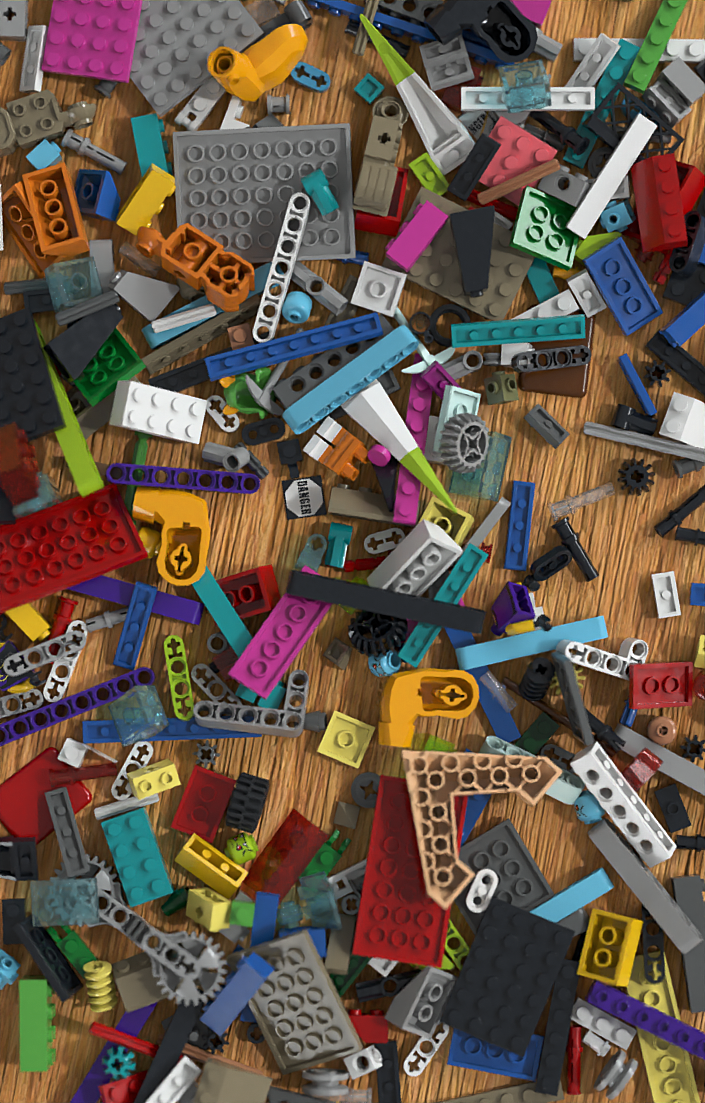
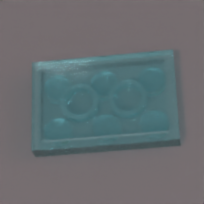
M97 878L30 881L33 927L100 923Z

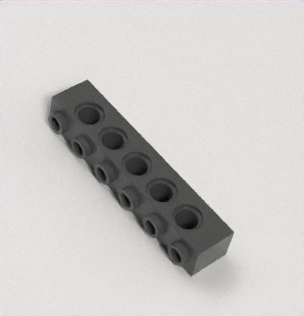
M383 314L378 315L383 330L382 336L376 337L373 341L364 340L330 349L323 354L319 353L305 367H298L289 378L279 380L273 388V392L284 409L289 408L391 333L394 329ZM351 347L358 348V351L354 354L347 352ZM332 360L340 361L337 366L329 365ZM315 372L322 374L318 379L311 378V375ZM296 385L304 386L301 391H293V387Z

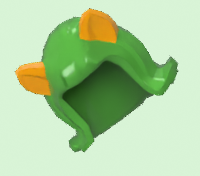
M263 367L256 369L255 373L244 372L219 379L220 384L224 387V397L227 402L222 410L223 414L233 415L236 412L245 414L259 413V418L264 419L269 412L254 401V397L247 387L245 375H248L263 390L273 371L270 368ZM272 390L270 399L275 402L277 398Z

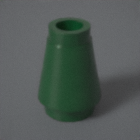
M185 885L177 887L161 906L162 911L168 917L187 907L189 888Z

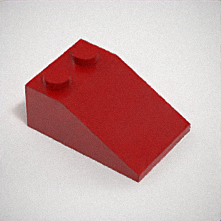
M397 167L398 171L387 216L356 210L354 221L356 230L392 237L397 236L409 169Z
M272 564L256 567L216 580L240 619L272 611L281 600Z

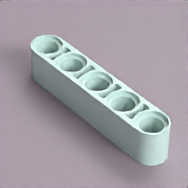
M488 736L478 753L537 757L495 736ZM560 768L563 771L562 774L545 794L566 804L573 805L583 791L585 783L580 777Z

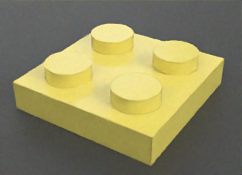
M334 710L317 752L358 769L376 727Z

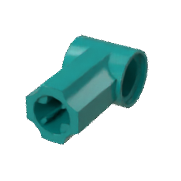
M321 168L301 178L304 188L309 196H312L322 216L339 208L338 202L332 194L329 182Z
M331 522L325 565L343 568L353 526Z

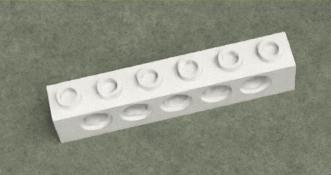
M598 742L577 752L570 763L574 772L584 781L587 789L597 798L600 806L610 815L613 823L623 832L627 841L639 853L640 858L649 868L671 858L676 848L675 843Z

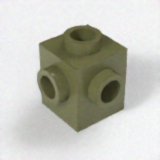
M505 371L493 372L492 377L484 379L488 405L505 404L519 400L515 374H505Z

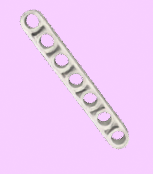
M303 193L294 194L289 201L254 324L253 337L261 343L272 340L275 335L311 209V200ZM300 197L305 198V208L301 210L296 209L295 201ZM293 219H298L300 222V227L297 231L289 229V222ZM286 241H292L294 244V249L290 253L283 251L282 247ZM281 262H285L288 266L287 272L283 275L278 274L276 270L277 265ZM273 284H279L282 288L278 296H273L270 292ZM268 305L274 306L276 310L275 315L271 318L266 317L264 314V309ZM263 326L269 329V336L266 339H261L258 335L259 329Z

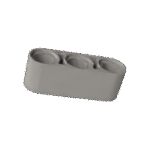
M112 239L90 240L89 242L92 299L112 291L107 287L111 283L110 278L115 273Z

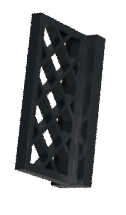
M619 82L615 84L590 117H587L582 123L583 126L614 151L623 137L616 134V124L627 123L628 129L634 120L630 119V106L641 108V113L644 117L648 114L651 118L647 119L655 120L658 123V133H653L651 136L659 135V148L648 150L647 141L644 150L640 152L645 153V158L639 154L633 165L649 158L648 152L660 151V155H664V151L668 150L666 154L674 153L684 141L683 137ZM618 90L625 95V104L614 105L613 96ZM626 107L627 120L615 121L614 108ZM610 108L611 122H602L597 117L602 109ZM671 134L676 139L675 143L671 147L663 148V135Z

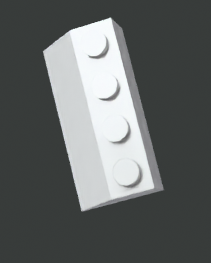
M423 519L371 573L367 581L369 586L421 596L463 553V550L440 526Z

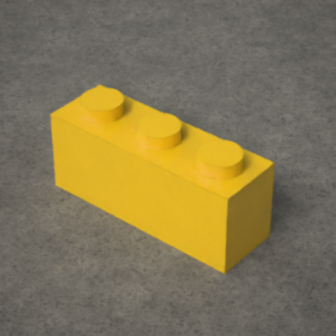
M152 163L117 214L116 224L136 236L140 226L149 228L153 215L160 213L164 206L162 202L166 196L170 197L176 188L174 177Z
M195 833L174 860L228 900L248 874L246 870Z

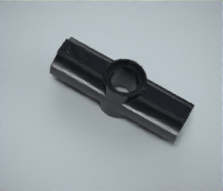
M421 969L388 974L386 977L383 976L355 983L359 1003L387 996L393 997L399 994L421 973ZM387 980H393L396 982V988L392 991H387L384 988V983Z

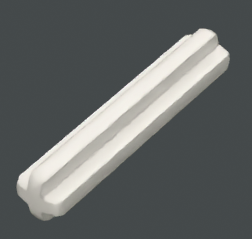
M211 303L152 321L151 325L154 333H159L215 316L216 309L214 304Z
M156 793L140 800L135 796L95 808L94 814L96 819L100 820L158 802L159 796Z

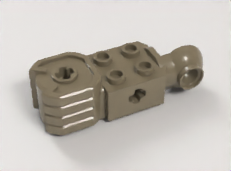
M48 89L6 103L7 109L0 107V158L13 154L18 147L25 150L39 145L44 139L49 142L64 137L69 126L73 125L75 130L91 126L93 124L92 119L96 113V104H88L86 101L70 105L67 107L68 111L63 112L57 98Z
M393 96L380 98L373 106V120L352 207L355 210H362L381 216H387L398 171L394 164L402 127L408 119V110L405 103ZM387 113H390V114H393L394 116H393V117H389V116H387L386 114H387Z

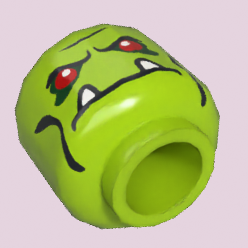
M246 832L229 838L226 843L227 848L224 849L226 857L233 860L237 865L254 859L256 852L259 851L253 835H248Z

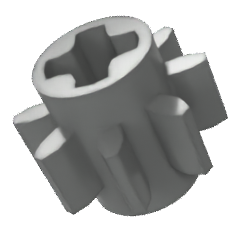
M206 740L203 747L198 743L199 751L192 753L193 755H198L199 759L196 761V764L204 762V768H207L208 762L216 765L215 756H221L220 753H215L214 750L218 745L209 746V740ZM203 748L212 751L210 754L212 758L210 760L201 757L203 755L201 751Z

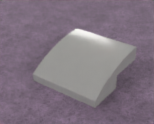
M462 34L445 46L438 41L419 46L432 91L475 79Z

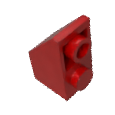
M348 1009L347 1014L357 1035L365 1043H388V1020L385 1019L387 1013H384V1010L371 1009L370 1013H361V1009Z

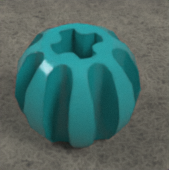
M119 1046L118 1052L112 1047L107 1050L110 1057L103 1056L102 1064L108 1065L103 1070L106 1075L112 1072V1079L119 1080V1074L126 1079L131 1075L128 1069H135L136 1062L130 1061L135 1056L131 1051L128 1054L125 1053L124 1049L126 1047ZM117 1058L119 1062H123L121 1067L118 1064H114Z

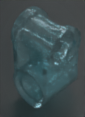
M317 533L309 537L294 569L301 571L306 565L315 572L318 571L328 545L324 535ZM321 538L323 547H318L317 550L314 549V544L311 543L312 540Z

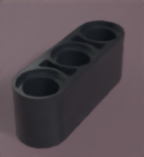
M695 210L689 211L684 216L687 244L692 241V244L688 248L687 246L673 248L669 260L671 270L683 278L691 277L695 273L705 244V216ZM699 220V223L694 226L695 222ZM685 262L684 267L680 269L681 264Z

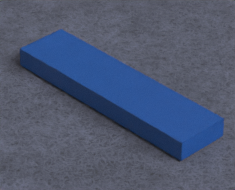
M513 480L504 569L526 571L535 483Z
M136 581L113 665L134 671L158 587Z

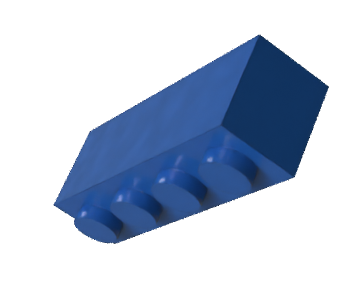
M255 952L248 958L243 956L236 965L239 970L237 972L232 971L225 979L227 985L225 987L221 985V991L217 990L214 993L216 999L214 1001L210 999L202 1009L205 1013L200 1020L220 1037L274 970L271 965Z

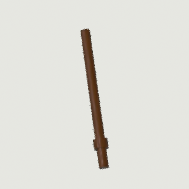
M505 676L501 684L522 697L519 693V685ZM526 700L572 731L568 717L542 700ZM592 734L594 743L598 742L604 752L613 757L616 753L615 750L604 741H600L596 734Z

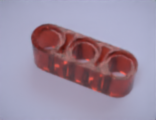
M645 747L621 774L633 790L637 792L660 768L663 761Z

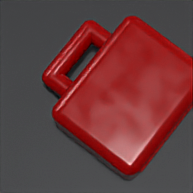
M54 747L46 748L0 784L1 824L11 836L14 835V838L36 837V845L55 831L45 792L67 787L74 815L92 801L91 792L69 764L58 759L60 753Z

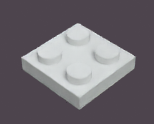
M364 261L351 304L393 318L407 275Z

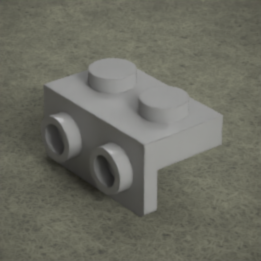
M662 78L653 86H650L641 96L645 100L646 105L652 108L671 128L691 111L690 107Z

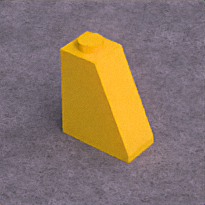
M31 602L6 612L33 642L37 640L42 642L50 635L48 630L52 626Z

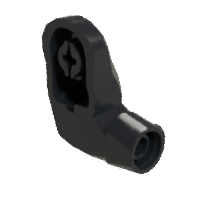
M445 0L423 21L430 33L443 46L463 34V30L469 28L473 34L486 42L497 58L506 63L520 62L528 58L535 49L538 39L536 27L522 14L512 0Z

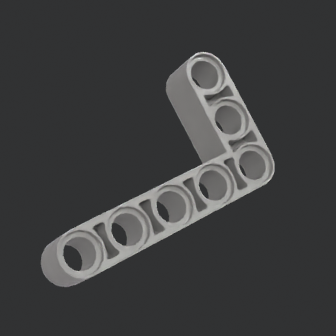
M295 670L290 674L284 710L200 701L196 703L193 709L195 721L199 726L296 738L300 736L304 727L309 693V677L303 670ZM296 680H303L305 682L301 686L293 684ZM296 700L302 703L298 707L290 705L291 702ZM201 711H208L209 715L201 717L199 713ZM225 713H229L232 715V717L228 720H224L221 718V716ZM246 716H252L254 718V720L251 722L243 721V719ZM268 719H274L276 720V723L273 725H267L265 721ZM291 721H295L298 723V726L295 728H290L287 726V724Z

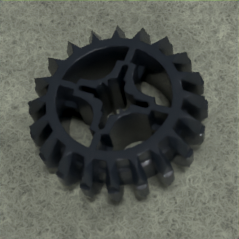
M366 610L355 612L356 618L350 619L351 625L348 626L349 639L353 647L361 655H367L368 658L372 655L378 658L380 653L386 656L388 651L394 652V648L401 647V641L406 640L405 634L408 633L407 619Z

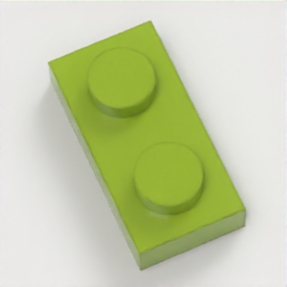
M427 152L408 164L423 188L440 196L448 192L447 188L450 184Z

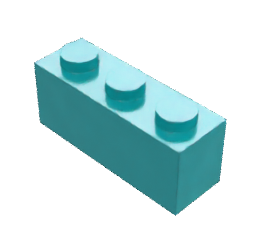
M157 113L131 118L141 176L143 177L152 163L173 175L171 162H167L165 154L169 153L167 140L163 141L161 135L162 132H165L163 119H158Z

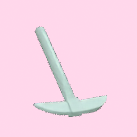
M396 307L394 318L400 326L405 325L410 330L408 321L399 308ZM411 331L419 341L416 350L423 360L401 370V372L409 374L422 373L435 360L442 365L452 357L455 348L451 346L435 356L433 354L430 355L418 336Z

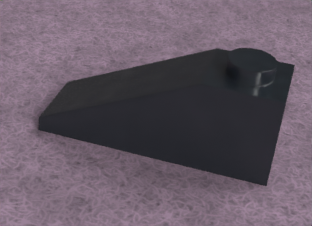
M392 454L390 461L384 467L372 463L389 512L394 511L401 464Z

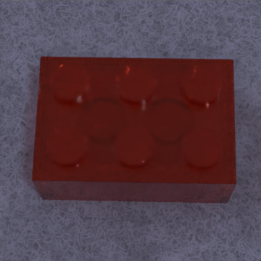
M15 422L0 428V484L14 507L40 497L38 487H41L39 477L36 472H39V468L34 460L37 457L36 451L32 444L28 445L25 431L23 429L20 430Z

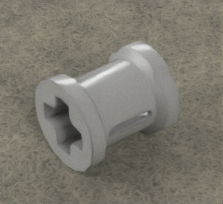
M271 94L267 95L268 115H271L272 112H286V114H290L289 94L282 97H272Z

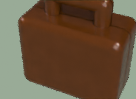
M536 304L530 305V306L528 307L527 311L530 310V309H532L533 307H535V306H537V305H536ZM577 310L569 314H584L585 338L526 343L532 345V349H535V351L584 345L590 349L592 355L596 321L595 314L587 318L583 310ZM559 352L557 355V360L560 364H563L565 361V356L562 352ZM585 353L572 354V359H582L585 357ZM542 354L538 356V363L541 366H544L546 363V358ZM591 360L588 364L582 366L519 373L518 386L524 392L583 398L587 394Z

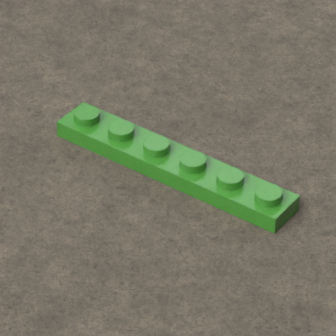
M663 0L624 82L625 87L641 94L645 93L688 0Z

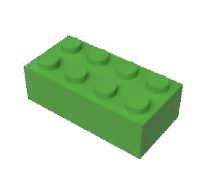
M25 975L19 980L20 1072L48 1071L56 1062V1048H52L53 1039H56V1026H52L53 1017L56 1016V1004L52 1003L55 991L44 975Z

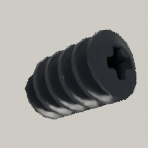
M537 657L527 666L519 685V693L523 698L529 701H539L544 698L555 675L553 663L546 658Z

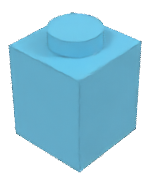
M44 139L26 158L36 170L57 165L62 160L59 154L62 150L53 141L49 143Z

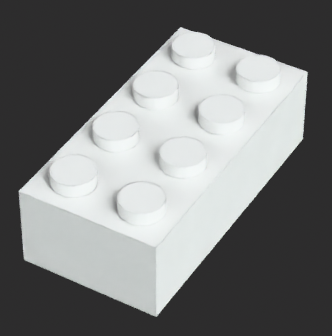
M118 381L109 425L183 443L199 444L207 400L133 381Z

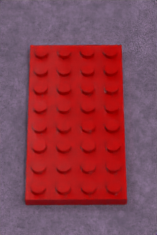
M116 484L106 485L85 497L80 495L16 519V524H3L0 526V614L148 557Z
M380 775L352 954L442 968L452 902L444 909L428 895L407 779ZM468 796L453 797L458 858Z

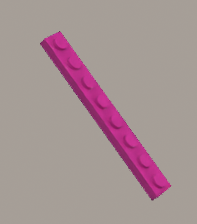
M415 353L413 365L422 362L423 359L419 353ZM421 373L412 374L406 427L424 455L433 390L419 376ZM402 463L400 464L393 523L415 525L421 481Z

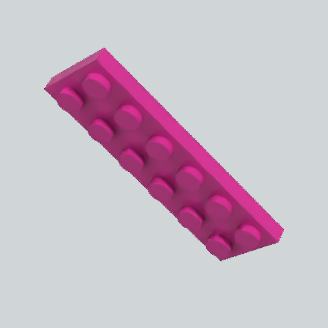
M306 565L301 570L302 572L320 575ZM285 593L233 666L229 676L266 700L333 603Z

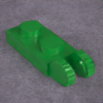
M337 829L328 841L322 844L298 876L300 881L314 891L318 889L352 841L347 838L342 842L341 847L337 851L334 850L331 844L339 837L340 831Z
M61 917L58 923L68 935L62 939L52 926L47 928V931L54 941L57 942L56 945L82 978L85 979L84 975L86 972L83 970V966L88 962L99 960L79 934L66 921H63Z

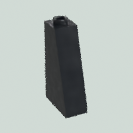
M494 205L452 213L449 216L464 295H470L471 298L483 296V292H486L488 289L495 215Z
M116 303L85 316L43 347L69 384L78 378L122 320L121 309Z

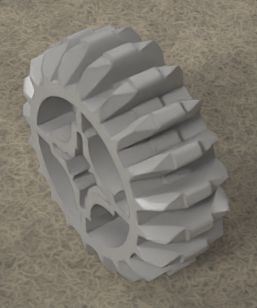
M459 413L449 418V422L444 424L445 430L440 431L442 439L438 440L441 442V447L438 450L442 451L440 458L444 459V465L448 466L452 471L464 474L475 472V469L481 467V463L485 462V455H489L487 449L491 446L488 444L491 436L487 434L489 428L485 426L486 421H483L477 415H472V413Z

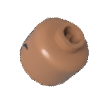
M657 716L649 721L647 735L654 743L666 745L671 743L676 737L677 727L671 718Z

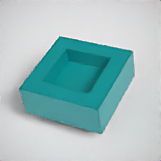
M367 73L354 88V92L371 105L385 87Z

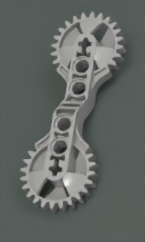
M86 854L90 873L81 875L83 879L78 881L75 877L68 879L64 862L60 863L63 868L62 870H54L58 876L57 878L50 877V880L55 882V884L48 886V889L54 890V893L50 894L48 898H55V902L51 904V907H59L55 914L64 913L63 921L71 918L70 925H74L78 920L79 927H83L86 921L88 927L107 924L120 930L137 946L147 952L153 965V976L161 977V980L156 984H164L165 987L161 992L169 991V1000L176 996L177 1004H180L185 999L186 1006H189L191 1000H193L195 1005H198L199 998L206 1003V995L214 998L213 990L221 991L218 983L226 982L221 977V974L228 973L227 970L222 969V965L228 962L221 961L220 959L225 952L218 953L216 951L220 944L212 946L213 938L211 937L205 941L204 933L197 938L195 931L189 937L187 931L166 934L154 928L138 913L127 906L122 895V884L114 882L118 874H110L114 867L105 868L106 860L99 864L98 856H95L91 861L90 854ZM99 867H100L101 870H100L99 873L95 876V878L92 880V878L94 877L95 873L97 872V870H98ZM58 886L72 887V892L58 891ZM81 886H88L87 891L96 895L93 898L86 894L81 895ZM101 897H105L108 901V905L104 910H101L97 905ZM78 900V902L76 903V905H75L74 908L72 909L71 913L69 914L68 911L71 909V907H72V906L75 904V902ZM90 910H92L97 915L93 916ZM119 910H123L126 914V919L122 923H119L115 918ZM152 936L159 938V946L155 949L149 946V939ZM182 942L184 948L178 945V943ZM205 944H206V945L208 946L207 949L204 951V953H203V954L201 955V957L198 959V958H197L198 955L200 954V952L202 951V949L204 948V946H205ZM170 949H175L178 953V958L174 962L169 961L167 958V953ZM182 960L183 962L189 965L194 963L195 965L193 968L196 971L195 973L191 972L188 974V968L186 966L180 965L178 968L177 965L180 964ZM203 967L216 968L218 973L203 972ZM182 978H184L185 980L183 981L177 992L173 991L179 984V982L182 980ZM199 978L204 994H199L193 982L194 979Z

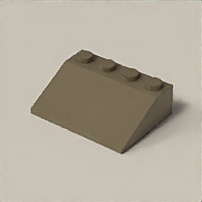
M207 1058L193 1103H265L272 1078Z

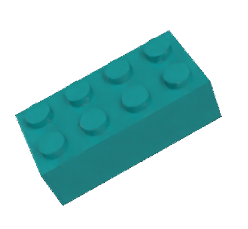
M146 807L101 822L130 908L175 891Z

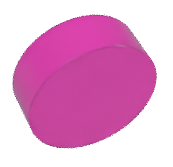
M373 445L368 452V458L373 464L384 467L390 461L391 454L384 446Z

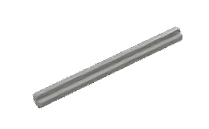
M586 421L584 424V434L705 462L704 448Z

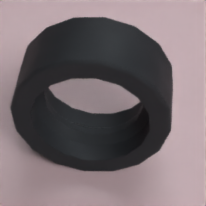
M445 304L436 308L432 313V325L429 333L439 345L451 347V338H444L437 330L436 324L438 319L445 313H454L460 317L462 323H470V317L460 306Z

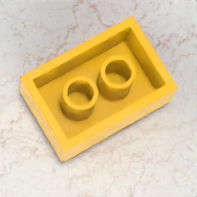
M593 908L577 974L610 984L628 987L643 921Z

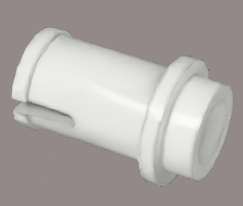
M588 1030L581 1042L596 1051L597 1056L601 1055L604 1057L611 1048L608 1044L609 1041H603L591 1030Z

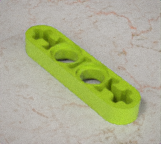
M171 635L164 641V651L174 712L179 720L189 721L194 717V701L183 640L179 636ZM175 640L177 644H180L177 647V654H182L183 657L169 659V656H174L172 648H168L171 645V641ZM176 661L182 662L184 665V669L180 673H174L171 670L172 664ZM179 683H184L188 687L187 692L183 695H178L175 692V687ZM190 697V700H185L188 709L191 708V711L187 713L188 716H183L182 713H179V710H182L181 701L176 703V699L184 700Z

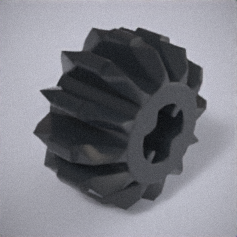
M632 458L631 466L629 463L624 462L623 466L626 470H618V473L624 475V477L618 478L617 482H625L621 486V490L629 487L628 495H632L635 489L636 495L640 496L641 488L646 493L649 491L646 484L654 485V481L648 479V477L655 476V472H647L652 466L648 464L644 468V459H641L637 465L636 459ZM634 471H636L637 475H641V479L638 480L640 483H636L635 479L631 480Z

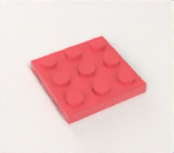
M501 115L489 134V137L499 142L501 146L479 179V182L492 188L551 161L558 150ZM540 179L503 196L519 206L523 189L526 186L535 188Z

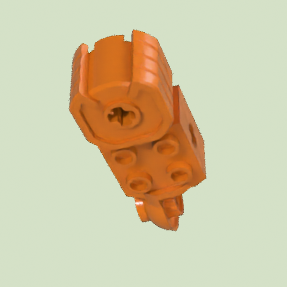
M189 223L180 225L167 240L154 228L139 227L136 248L141 254L148 258H151L153 255L160 257L162 268L199 291L203 286L207 300L225 312L239 311V304L246 300L249 291H255L252 264L233 252H225L222 244Z

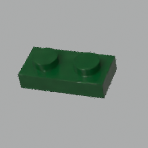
M542 712L514 745L536 755L560 726Z

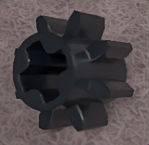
M653 360L652 368L645 366L648 374L643 379H649V386L657 383V386L661 388L662 380L665 382L670 381L666 374L671 372V369H665V362L657 365V362ZM655 369L658 372H662L659 379H657V376H652Z
M697 735L693 736V740L685 737V746H679V748L685 751L682 757L691 756L690 762L694 763L695 757L703 760L702 753L705 752V748H703L705 740L697 741ZM690 744H698L696 748L697 754L689 752L691 750Z
M208 1027V1035H202V1039L207 1040L203 1048L207 1049L210 1047L212 1055H214L215 1050H220V1052L224 1053L222 1047L230 1044L229 1041L224 1040V1037L228 1035L227 1031L220 1037ZM216 1035H218L221 1042H217L216 1045H213L210 1039H213Z

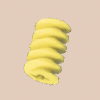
M101 960L86 963L83 966V970L86 972L84 977L88 980L86 981V986L89 988L87 994L90 996L89 1002L92 1004L90 1005L91 1011L104 1012L113 1008L117 1004L116 989L114 988L115 982L113 980L112 965L107 961Z

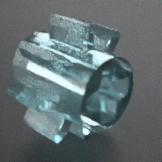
M294 901L280 903L281 908L277 909L278 923L281 926L285 925L286 929L299 927L298 921L303 920L301 906L294 904Z

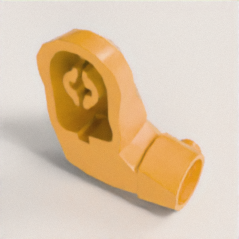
M285 24L276 28L243 53L227 46L218 47L210 53L207 60V68L215 80L227 92L241 100L254 102L265 91L281 84L302 58L308 38L301 25Z
M137 487L132 517L151 524L158 522L162 525V544L156 562L159 574L167 582L176 586H188L198 581L205 572L210 542L206 501L194 494L180 490L161 489V487Z
M420 668L388 676L380 701V721H378L379 744L411 747L415 729L413 724L418 716H443L453 719L467 717L476 708L479 700V687L474 677L464 670Z

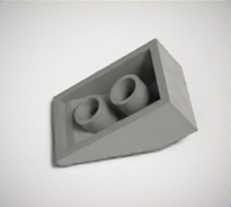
M428 965L394 997L385 1019L401 1029L431 1039L458 977Z

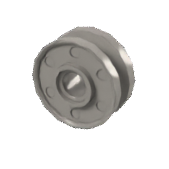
M621 1049L607 1062L594 1084V1088L597 1091L603 1090L608 1085L605 1096L610 1100L614 1099L622 1091L638 1065V1062L633 1058L623 1064L626 1053Z
M314 1068L302 1071V1078L312 1080V1083L302 1085V1093L339 1096L349 1092V1086L339 1084V1081L349 1079V1072L346 1070Z

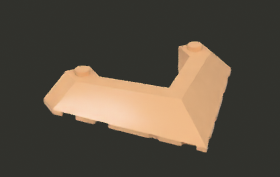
M401 750L427 892L444 909L450 905L475 875L458 860L453 797L515 793L526 804L533 807L563 772L547 757Z

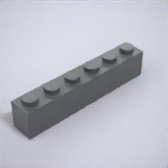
M699 874L671 877L674 901L703 937V941L688 953L684 954L681 952L689 1011L691 1013L705 1012V901L703 900L702 893L705 892L704 878L701 879Z

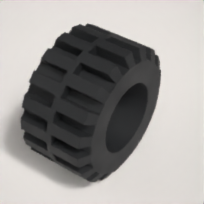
M244 772L239 775L227 810L226 826L251 834L256 830L268 794L269 780Z

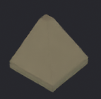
M335 637L323 656L345 670L352 648Z
M339 801L333 823L355 829L360 806Z

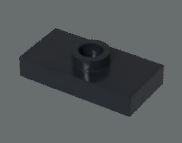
M675 783L654 791L670 833L691 826Z

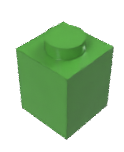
M233 899L230 924L252 927L255 902Z

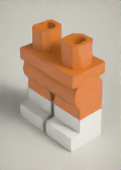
M328 416L316 432L335 447H331L314 434L303 451L341 478L354 481L360 471L353 466L358 459L364 464L368 463L369 451L366 449L367 446Z

